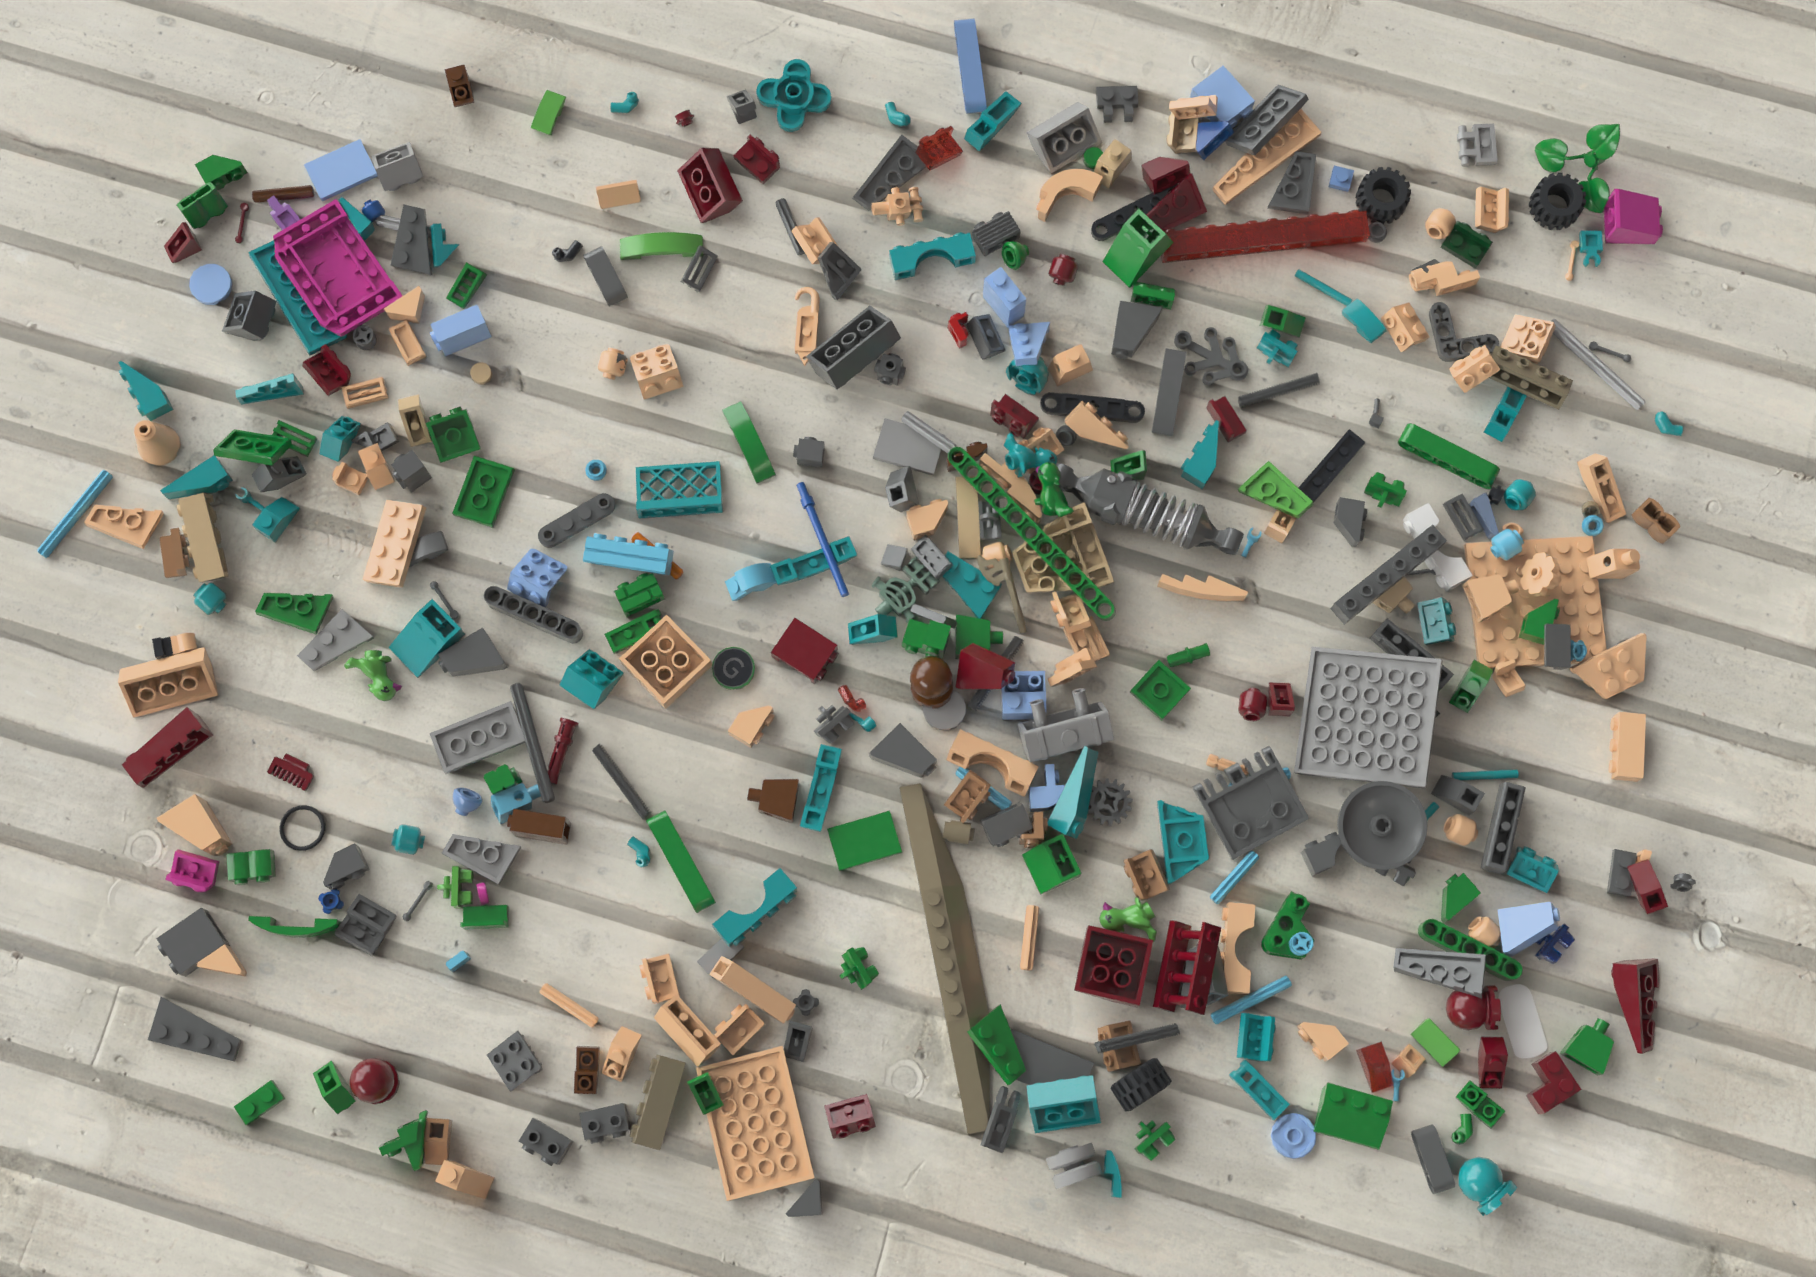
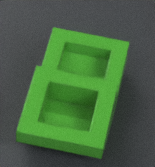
M546 90L534 116L531 128L552 135L557 117L561 115L566 96Z

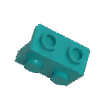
M1241 1013L1236 1058L1271 1061L1274 1051L1273 1038L1276 1030L1275 1017Z

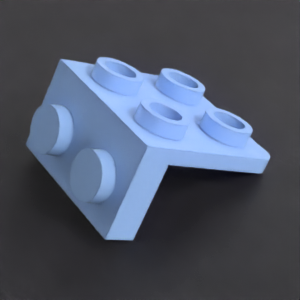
M530 549L510 572L507 590L546 607L549 603L552 588L565 574L567 566L536 549Z

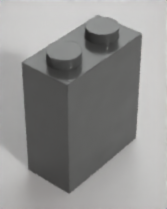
M203 908L198 909L156 938L159 942L157 946L164 957L168 956L171 961L169 964L170 968L176 975L180 974L185 977L199 968L197 964L200 960L224 944L230 946L209 912Z

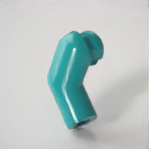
M629 92L623 103L611 102V113H629L639 102L637 94Z
M1660 411L1655 415V423L1661 433L1676 436L1682 435L1683 426L1673 425L1665 412Z

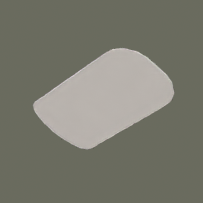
M1521 984L1503 988L1499 993L1498 999H1500L1501 1012L1515 1056L1519 1058L1539 1056L1547 1050L1548 1045L1530 990Z

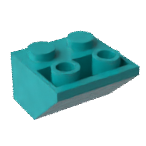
M589 649L567 667L559 686L595 709L607 698L624 672Z

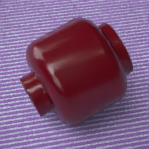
M1064 254L1053 258L1048 272L1049 276L1054 279L1053 283L1065 286V283H1072L1078 270L1075 258Z
M1249 688L1240 694L1238 712L1245 720L1254 722L1265 716L1267 696L1257 688Z

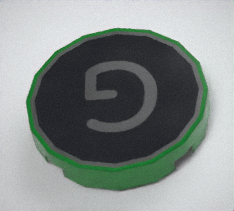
M725 648L713 660V677L725 689H742L754 677V661L750 654L742 648Z

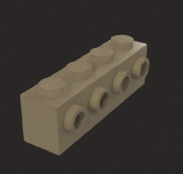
M1495 346L1491 355L1500 370L1489 377L1490 379L1558 410L1561 408L1568 396L1573 380L1509 352L1507 349Z
M656 1055V1059L652 1058L649 1066L651 1076L649 1080L645 1081L642 1091L645 1096L643 1102H639L636 1110L638 1120L636 1124L632 1125L629 1135L632 1138V1143L656 1150L661 1149L686 1062L661 1055Z

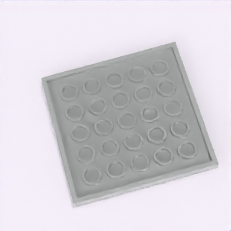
M1311 647L1294 773L1370 783L1388 781L1401 786L1426 789L1442 659Z

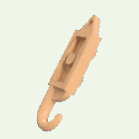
M812 287L801 288L795 296V300H799V297L804 293L811 295V306L802 307L797 312L795 354L799 355L804 366L808 363L806 356L817 348L820 298L818 292Z

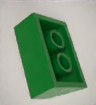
M1327 1082L1321 1091L1313 1132L1379 1150L1389 1124L1393 1101Z

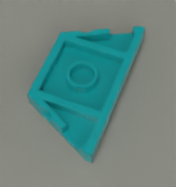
M1157 800L1166 879L1169 885L1209 860L1203 815L1164 803L1165 801Z

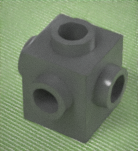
M889 353L888 355L883 354L881 360L877 359L874 371L877 372V380L881 383L898 385L899 379L904 377L906 367L903 366V359L900 356Z

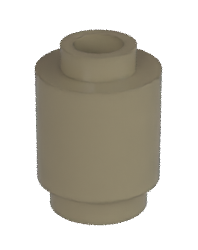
M945 821L942 839H948V842L968 845L969 841H973L975 828H971V823L967 822L963 824L961 821Z

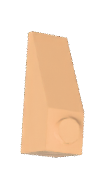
M1595 453L1578 461L1577 464L1582 479L1593 500L1598 504L1605 522L1609 523L1626 515L1608 458Z

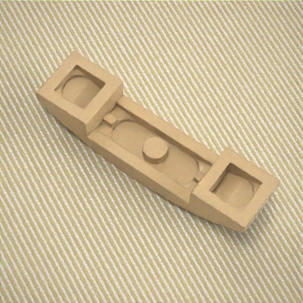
M955 477L959 558L978 559L977 556L980 555L978 492L963 477Z

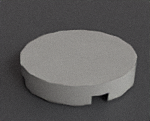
M953 690L948 703L936 709L923 705V714L931 727L949 731L962 723L966 714V704L963 697Z

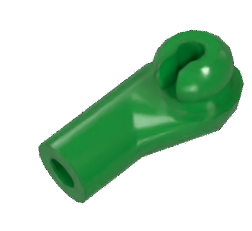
M1460 1114L1461 1126L1451 1135L1452 1141L1457 1145L1464 1144L1473 1135L1471 1114Z

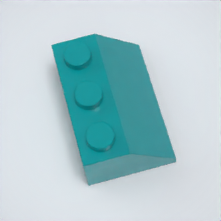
M1093 1075L1066 1080L1059 1079L1053 1082L1035 1083L1026 1086L1029 1110L1035 1133L1101 1123Z

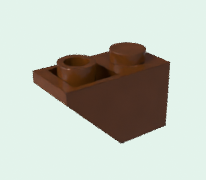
M465 65L444 69L454 108L475 103Z

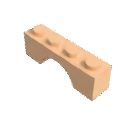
M961 729L946 759L964 769L979 763L991 765L1002 774L1005 788L1025 797L1039 766L1032 762L1024 760L1010 751H1005Z
M1229 902L1226 904V908H1222L1221 919L1225 921V929H1221L1220 943H1223V951H1220L1227 990L1231 994L1247 995L1250 993L1251 971L1242 966L1235 954V943L1242 932L1254 927L1255 905Z

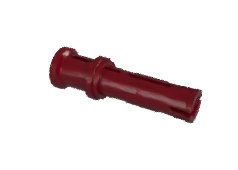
M560 718L561 725L558 734L554 737L556 743L547 770L551 784L555 785L558 783L568 746L573 744L572 737L575 727L579 725L578 722L566 718Z

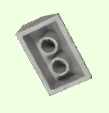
M1079 102L1027 132L1034 151L1050 173L1080 157L1088 148L1102 144L1089 108Z

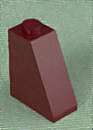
M972 643L960 651L955 688L1002 689L1015 678V662Z

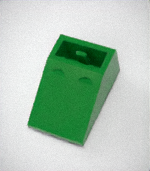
M1138 209L1125 222L1102 262L1131 288L1174 242Z

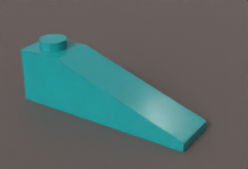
M1084 746L1047 822L1048 826L1075 839L1082 833L1087 819L1099 753Z

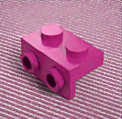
M178 849L174 853L171 872L166 875L165 880L172 882L176 886L191 887L196 892H207L215 886L220 861Z

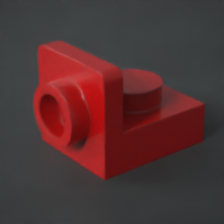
M967 312L962 314L956 313L948 320L947 328L959 349L967 345V337H969L963 325L968 322L969 315Z

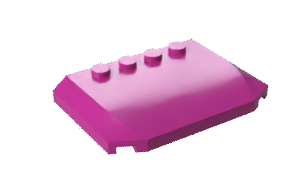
M337 199L273 235L277 262L319 324L340 337L385 311L384 308L402 297V294L359 235Z

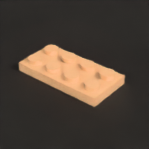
M386 500L364 573V581L403 588L425 515V506Z

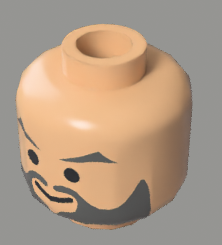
M608 348V351L605 350L601 353L598 370L603 372V377L615 380L616 376L621 377L624 375L628 359L623 351Z

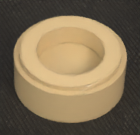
M479 362L472 366L470 375L475 383L483 385L491 380L492 371L486 363Z

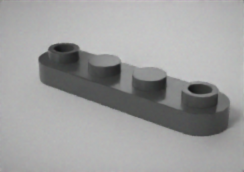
M606 493L599 494L543 526L538 532L540 543L546 548L555 547L607 517L615 510L613 497ZM602 501L608 502L606 506H601L600 503ZM546 533H552L550 538H545Z

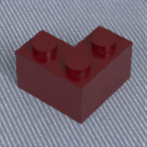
M1556 1051L1549 1052L1531 1064L1544 1083L1526 1095L1538 1114H1545L1582 1090Z

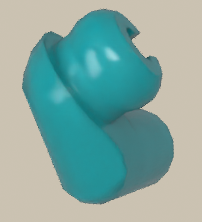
M894 102L885 104L889 121L892 124L898 126L910 124V116L898 112Z
M632 836L627 845L636 851V865L639 867L648 866L651 860L650 848Z

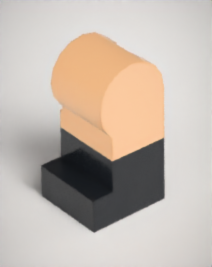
M183 633L177 636L152 639L154 654L157 659L197 649L194 633Z

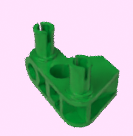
M1291 891L1286 897L1262 938L1261 947L1266 954L1299 960L1306 957L1307 954L1303 956L1293 954L1289 948L1290 938L1296 933L1305 932L1310 935L1301 919L1311 902L1307 901V898L1303 895ZM1282 922L1285 923L1286 928H1282L1280 924Z

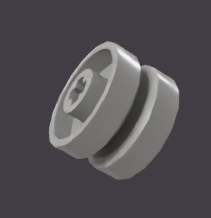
M1092 1142L1080 1147L1076 1145L1059 1151V1154L1046 1158L1049 1170L1054 1171L1062 1167L1064 1168V1172L1056 1174L1052 1178L1056 1189L1103 1173L1097 1161L1084 1164L1083 1160L1095 1155Z

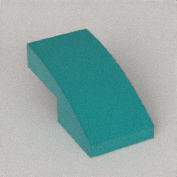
M1358 298L1342 310V315L1356 326L1357 332L1369 343L1374 342L1387 332L1381 321Z
M1105 1150L1104 1173L1112 1174L1111 1197L1122 1198L1121 1176L1117 1161L1111 1150Z

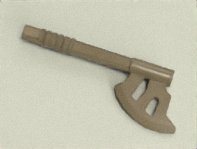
M978 555L979 569L990 583L999 586L1002 580H1006L1020 634L1026 633V623L1024 622L1008 557L998 561L996 558L985 560L981 555ZM989 565H993V566H994V567L991 568L990 570H987V568H986V566H989ZM1000 570L1003 571V572H1002L1001 574H999L998 576H996V577L993 576V574H994L996 571H1000Z

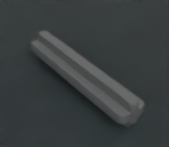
M781 198L776 201L778 212L796 254H805L791 232L797 224L786 199Z

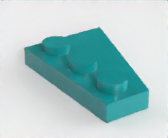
M294 373L235 390L236 399L241 405L304 395L303 386Z
M948 551L945 556L953 566L942 577L961 597L962 601L972 610L975 616L981 619L1002 587V583L999 586L990 583L979 569Z

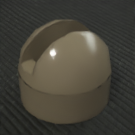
M1594 501L1585 502L1582 505L1583 516L1585 518L1589 515L1598 516L1600 514L1598 504Z

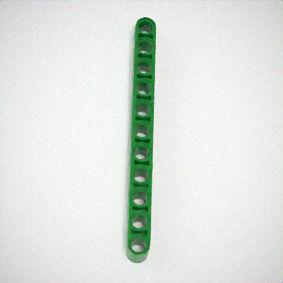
M952 448L948 453V460L961 476L1099 619L1103 621L1113 619L1116 613L1115 607L1102 591L963 448ZM956 454H963L964 458L961 462L955 463L953 461ZM973 468L978 469L976 477H968L969 470ZM990 483L993 485L991 492H982L985 484ZM1002 498L1007 499L1008 503L1004 508L997 507L998 500ZM1014 514H1021L1022 520L1019 523L1011 521ZM1029 529L1037 530V535L1034 538L1026 537V532ZM1050 544L1052 546L1051 551L1048 554L1041 553L1042 545ZM1057 560H1066L1065 568L1057 569L1055 567ZM1078 574L1081 576L1080 583L1076 585L1071 584L1070 578ZM1086 591H1096V597L1092 600H1087L1085 598ZM1103 605H1109L1111 612L1105 616L1101 615L1100 608Z

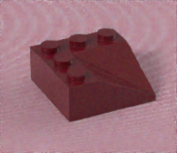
M1088 925L1083 941L1074 991L1138 1008L1141 1002L1153 940Z

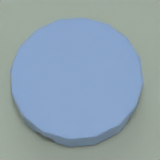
M206 264L193 272L189 287L192 295L199 302L205 305H215L229 296L232 291V279L222 266Z
M1290 1113L1283 1115L1272 1126V1144L1277 1152L1284 1157L1293 1159L1304 1157L1311 1152L1316 1142V1132H1313L1314 1126L1308 1118L1301 1114Z

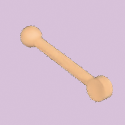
M1577 240L1572 241L1570 244L1572 252L1569 270L1565 275L1568 281L1574 278L1572 271L1576 249L1579 247Z

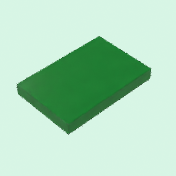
M234 429L213 449L214 456L273 465L292 446V441L286 437Z
M474 456L452 514L493 528L515 469Z
M890 810L827 829L839 871L902 853Z

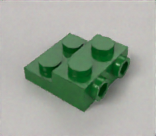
M461 406L449 410L450 414L443 417L441 413L430 416V421L426 422L440 463L481 449L467 409L462 410Z

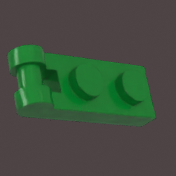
M655 609L605 633L604 635L613 653L617 654L640 640L653 628H649L647 622L653 621L656 625L661 620L662 614L660 610Z

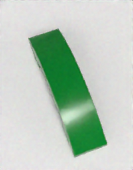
M740 401L722 409L756 484L775 476L776 474L742 402Z
M249 916L248 921L268 932L295 938L313 937L337 929L342 922L338 919L315 918L314 927L276 926V919L272 917Z

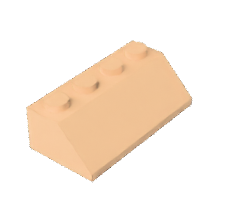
M205 647L123 668L119 672L118 684L133 718L218 696L212 664Z

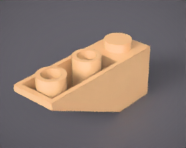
M1081 401L1065 418V423L1082 438L1123 449L1129 447L1126 435L1120 430L1116 432L1111 427L1113 424L1105 416L1101 418L1097 415V409L1089 402L1086 404Z

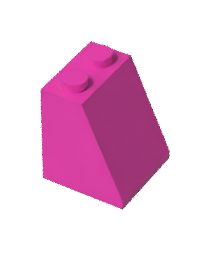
M1614 189L1604 208L1605 243L1655 244L1663 234V226L1660 225L1662 206L1659 205V198L1623 189Z

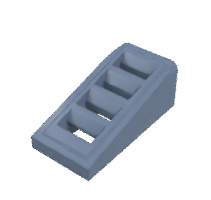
M1484 493L1474 498L1469 505L1484 529L1485 535L1491 541L1499 532L1488 495Z

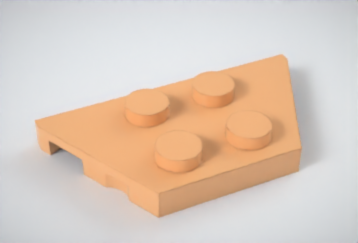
M1640 633L1570 668V671L1584 680L1585 684L1592 687L1604 699H1608L1644 681L1646 634Z

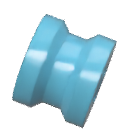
M1305 932L1296 933L1290 938V951L1297 956L1309 953L1313 948L1312 937Z

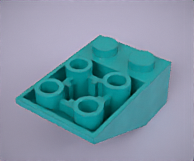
M431 599L413 616L388 648L419 678L440 658L439 653L456 644L465 633Z

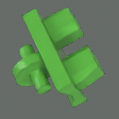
M452 866V884H450V876H444V884L437 885V890L443 891L444 899H450L451 891V906L454 908L473 904V892L462 891V883H473L474 873L459 866Z

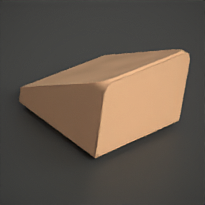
M1408 1044L1393 1060L1392 1065L1399 1072L1402 1069L1405 1077L1409 1078L1418 1070L1426 1058L1412 1045Z

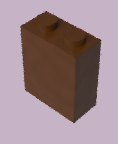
M513 809V814H509L507 827H510L509 831L516 837L567 845L571 822L564 816Z

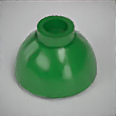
M1016 241L1004 243L1002 246L1003 261L1010 269H1019L1029 255V248L1025 244L1022 245Z

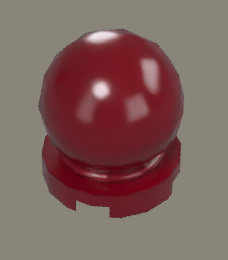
M1495 985L1484 986L1482 998L1456 990L1453 991L1448 997L1445 1007L1448 1019L1454 1026L1463 1030L1478 1029L1483 1024L1487 1030H1498L1499 1027L1496 1025V1021H1501L1500 999H1495L1494 992L1498 991Z
M369 1058L359 1062L352 1070L350 1076V1088L354 1096L360 1101L371 1104H381L391 1100L397 1093L400 1084L396 1068L391 1063L377 1058Z

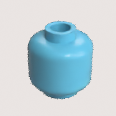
M1505 529L1491 539L1492 547H1490V550L1496 558L1500 557L1507 561L1522 551L1524 541L1516 530Z

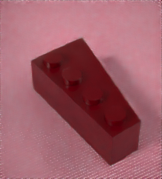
M186 707L138 751L129 755L122 766L136 785L144 788L214 734L197 713Z

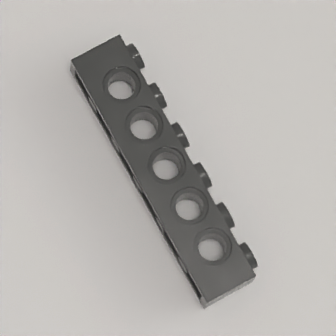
M1431 525L1337 600L1330 609L1345 625L1438 551L1447 540L1434 525Z

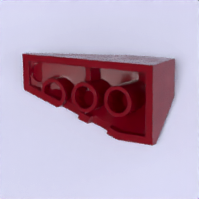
M1658 959L1623 960L1612 963L1611 975L1614 988L1637 1053L1643 1054L1652 1051L1655 1031L1652 1013L1654 1009H1657V1001L1654 1000V990L1659 988L1660 981Z

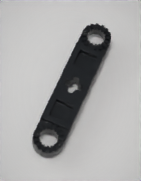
M1178 184L1159 193L1146 195L1096 220L1091 227L1092 237L1095 240L1104 241L1118 235L1125 222L1133 215L1135 208L1142 210L1145 215L1148 214ZM1101 225L1106 227L1107 233L1103 235L1098 234L1096 227Z
M1048 392L1042 396L1040 401L1042 411L1050 415L1068 416L1081 401L1086 404L1088 402L1095 403V407H1098L1096 414L1101 418L1105 416L1109 421L1137 423L1143 419L1145 414V408L1141 402L1117 398ZM1047 399H1054L1057 405L1050 409L1046 407L1045 401ZM1131 407H1136L1140 410V414L1132 417L1128 410Z

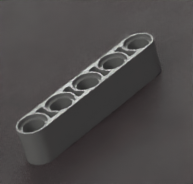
M490 586L484 592L485 601L489 607L568 643L574 644L582 639L583 631L581 627L570 618L497 586ZM493 594H500V598L496 602L490 601V597ZM513 602L519 603V607L516 610H509V606ZM530 612H539L536 618H528ZM550 620H558L555 627H548ZM570 628H577V633L574 636L567 635V631Z

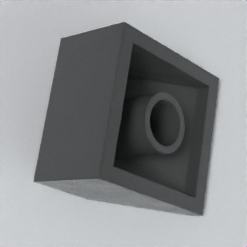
M256 290L235 293L222 332L249 340L264 339L269 331L270 319L275 314L277 301Z

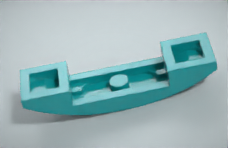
M850 536L829 544L837 565H841L857 556ZM822 548L792 560L788 558L770 565L778 586L796 582L830 569Z
M823 744L820 745L809 795L800 823L801 828L818 832L822 831L842 749Z

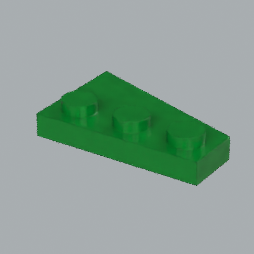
M264 593L255 612L259 616L317 635L334 597L332 594L317 596L313 594Z
M1000 1004L969 1029L967 1033L1008 1086L1026 1071V1068Z

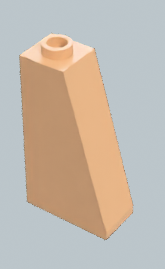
M721 956L709 974L783 1024L785 1021L790 1020L795 1012L796 1004L735 962Z

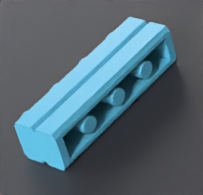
M594 533V537L587 536L583 562L670 576L674 550L668 549L667 544L655 543L654 547L648 546V542L642 540L628 543L627 538L616 536L614 540L606 539L607 535Z

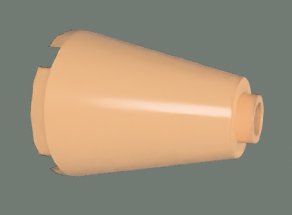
M148 420L140 421L134 428L138 452L144 461L161 466L170 463L176 458L181 444L179 436L174 429Z

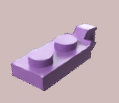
M275 196L267 200L268 205L273 210L270 212V215L281 230L301 220L289 204L284 202L281 205Z

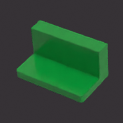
M508 905L463 907V922H460V927L464 930L508 928Z

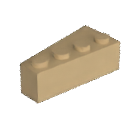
M201 493L178 499L177 511L179 516L183 517L184 525H182V531L185 538L188 537L190 546H187L189 557L194 560L193 574L195 579L204 583L229 577L224 550L218 546L222 540L218 528L214 526V523L218 520L217 514L212 506H210V503L214 502L213 495Z

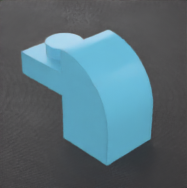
M759 563L736 571L734 573L735 576L725 581L732 601H738L751 592L764 591L776 584L770 568L771 563Z

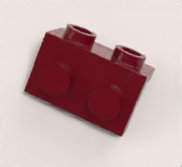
M326 344L321 347L320 353L303 361L302 367L328 396L349 384L351 377L349 368L343 365L337 358L336 353L330 350Z

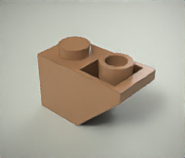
M426 1119L424 1138L425 1164L442 1165L444 1160H449L453 1120Z

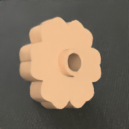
M1544 552L1536 553L1532 560H1527L1521 570L1523 576L1520 579L1523 590L1534 596H1544L1548 589L1558 587L1561 582V576L1558 573L1560 570L1558 560Z

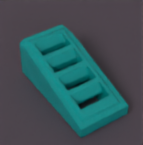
M341 197L339 199L340 205L359 235L365 241L375 231L372 222L346 199Z

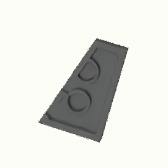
M1295 152L1267 209L1302 214L1309 213L1316 154Z
M403 204L391 266L432 275L425 209Z

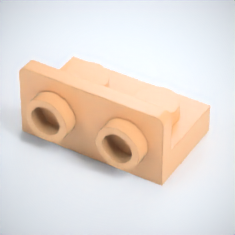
M1216 95L1180 98L1177 101H1170L1169 109L1177 120L1216 116L1218 98Z
M816 217L808 225L795 226L791 231L812 264H819L818 256L830 242L836 244L820 217Z
M1043 427L1035 430L1030 439H1025L1018 443L1031 449L1034 453H1036L1035 448L1039 449L1040 447L1051 450L1056 456L1065 450L1052 429ZM1036 468L1028 469L1027 472L1031 474L1036 471Z
M1084 648L1055 665L1057 669L1054 671L1055 675L1048 678L1050 687L1066 684L1096 668L1097 666L1090 649Z

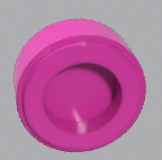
M485 883L476 884L481 906L489 904Z

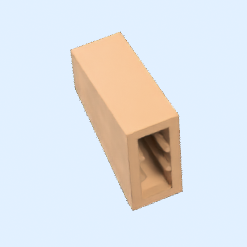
M444 1160L435 1182L454 1190L486 1199L495 1177L458 1162Z

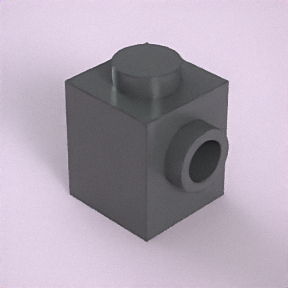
M814 437L799 438V443L794 445L793 457L797 459V465L822 467L825 443L824 441H818Z

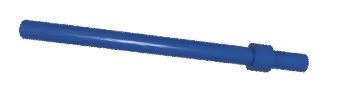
M800 482L796 485L802 498L800 502L803 509H806L840 595L841 597H846L849 595V592L814 508L815 502L813 497L809 496L805 483Z

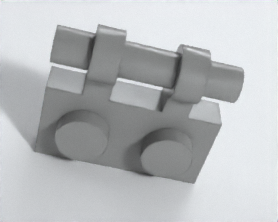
M1494 123L1474 124L1472 132H1467L1465 125L1458 127L1457 142L1460 143L1458 155L1463 167L1470 165V158H1475V166L1497 164ZM1468 141H1473L1474 149H1468Z

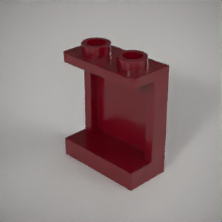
M794 617L772 649L771 657L777 661L781 660L815 684L817 680L821 681L827 673L825 668L829 662L834 663L839 653L837 652V644Z

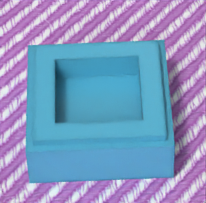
M463 950L448 960L446 966L450 971L455 972L471 960V957Z

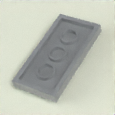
M511 701L429 733L445 774L526 743Z

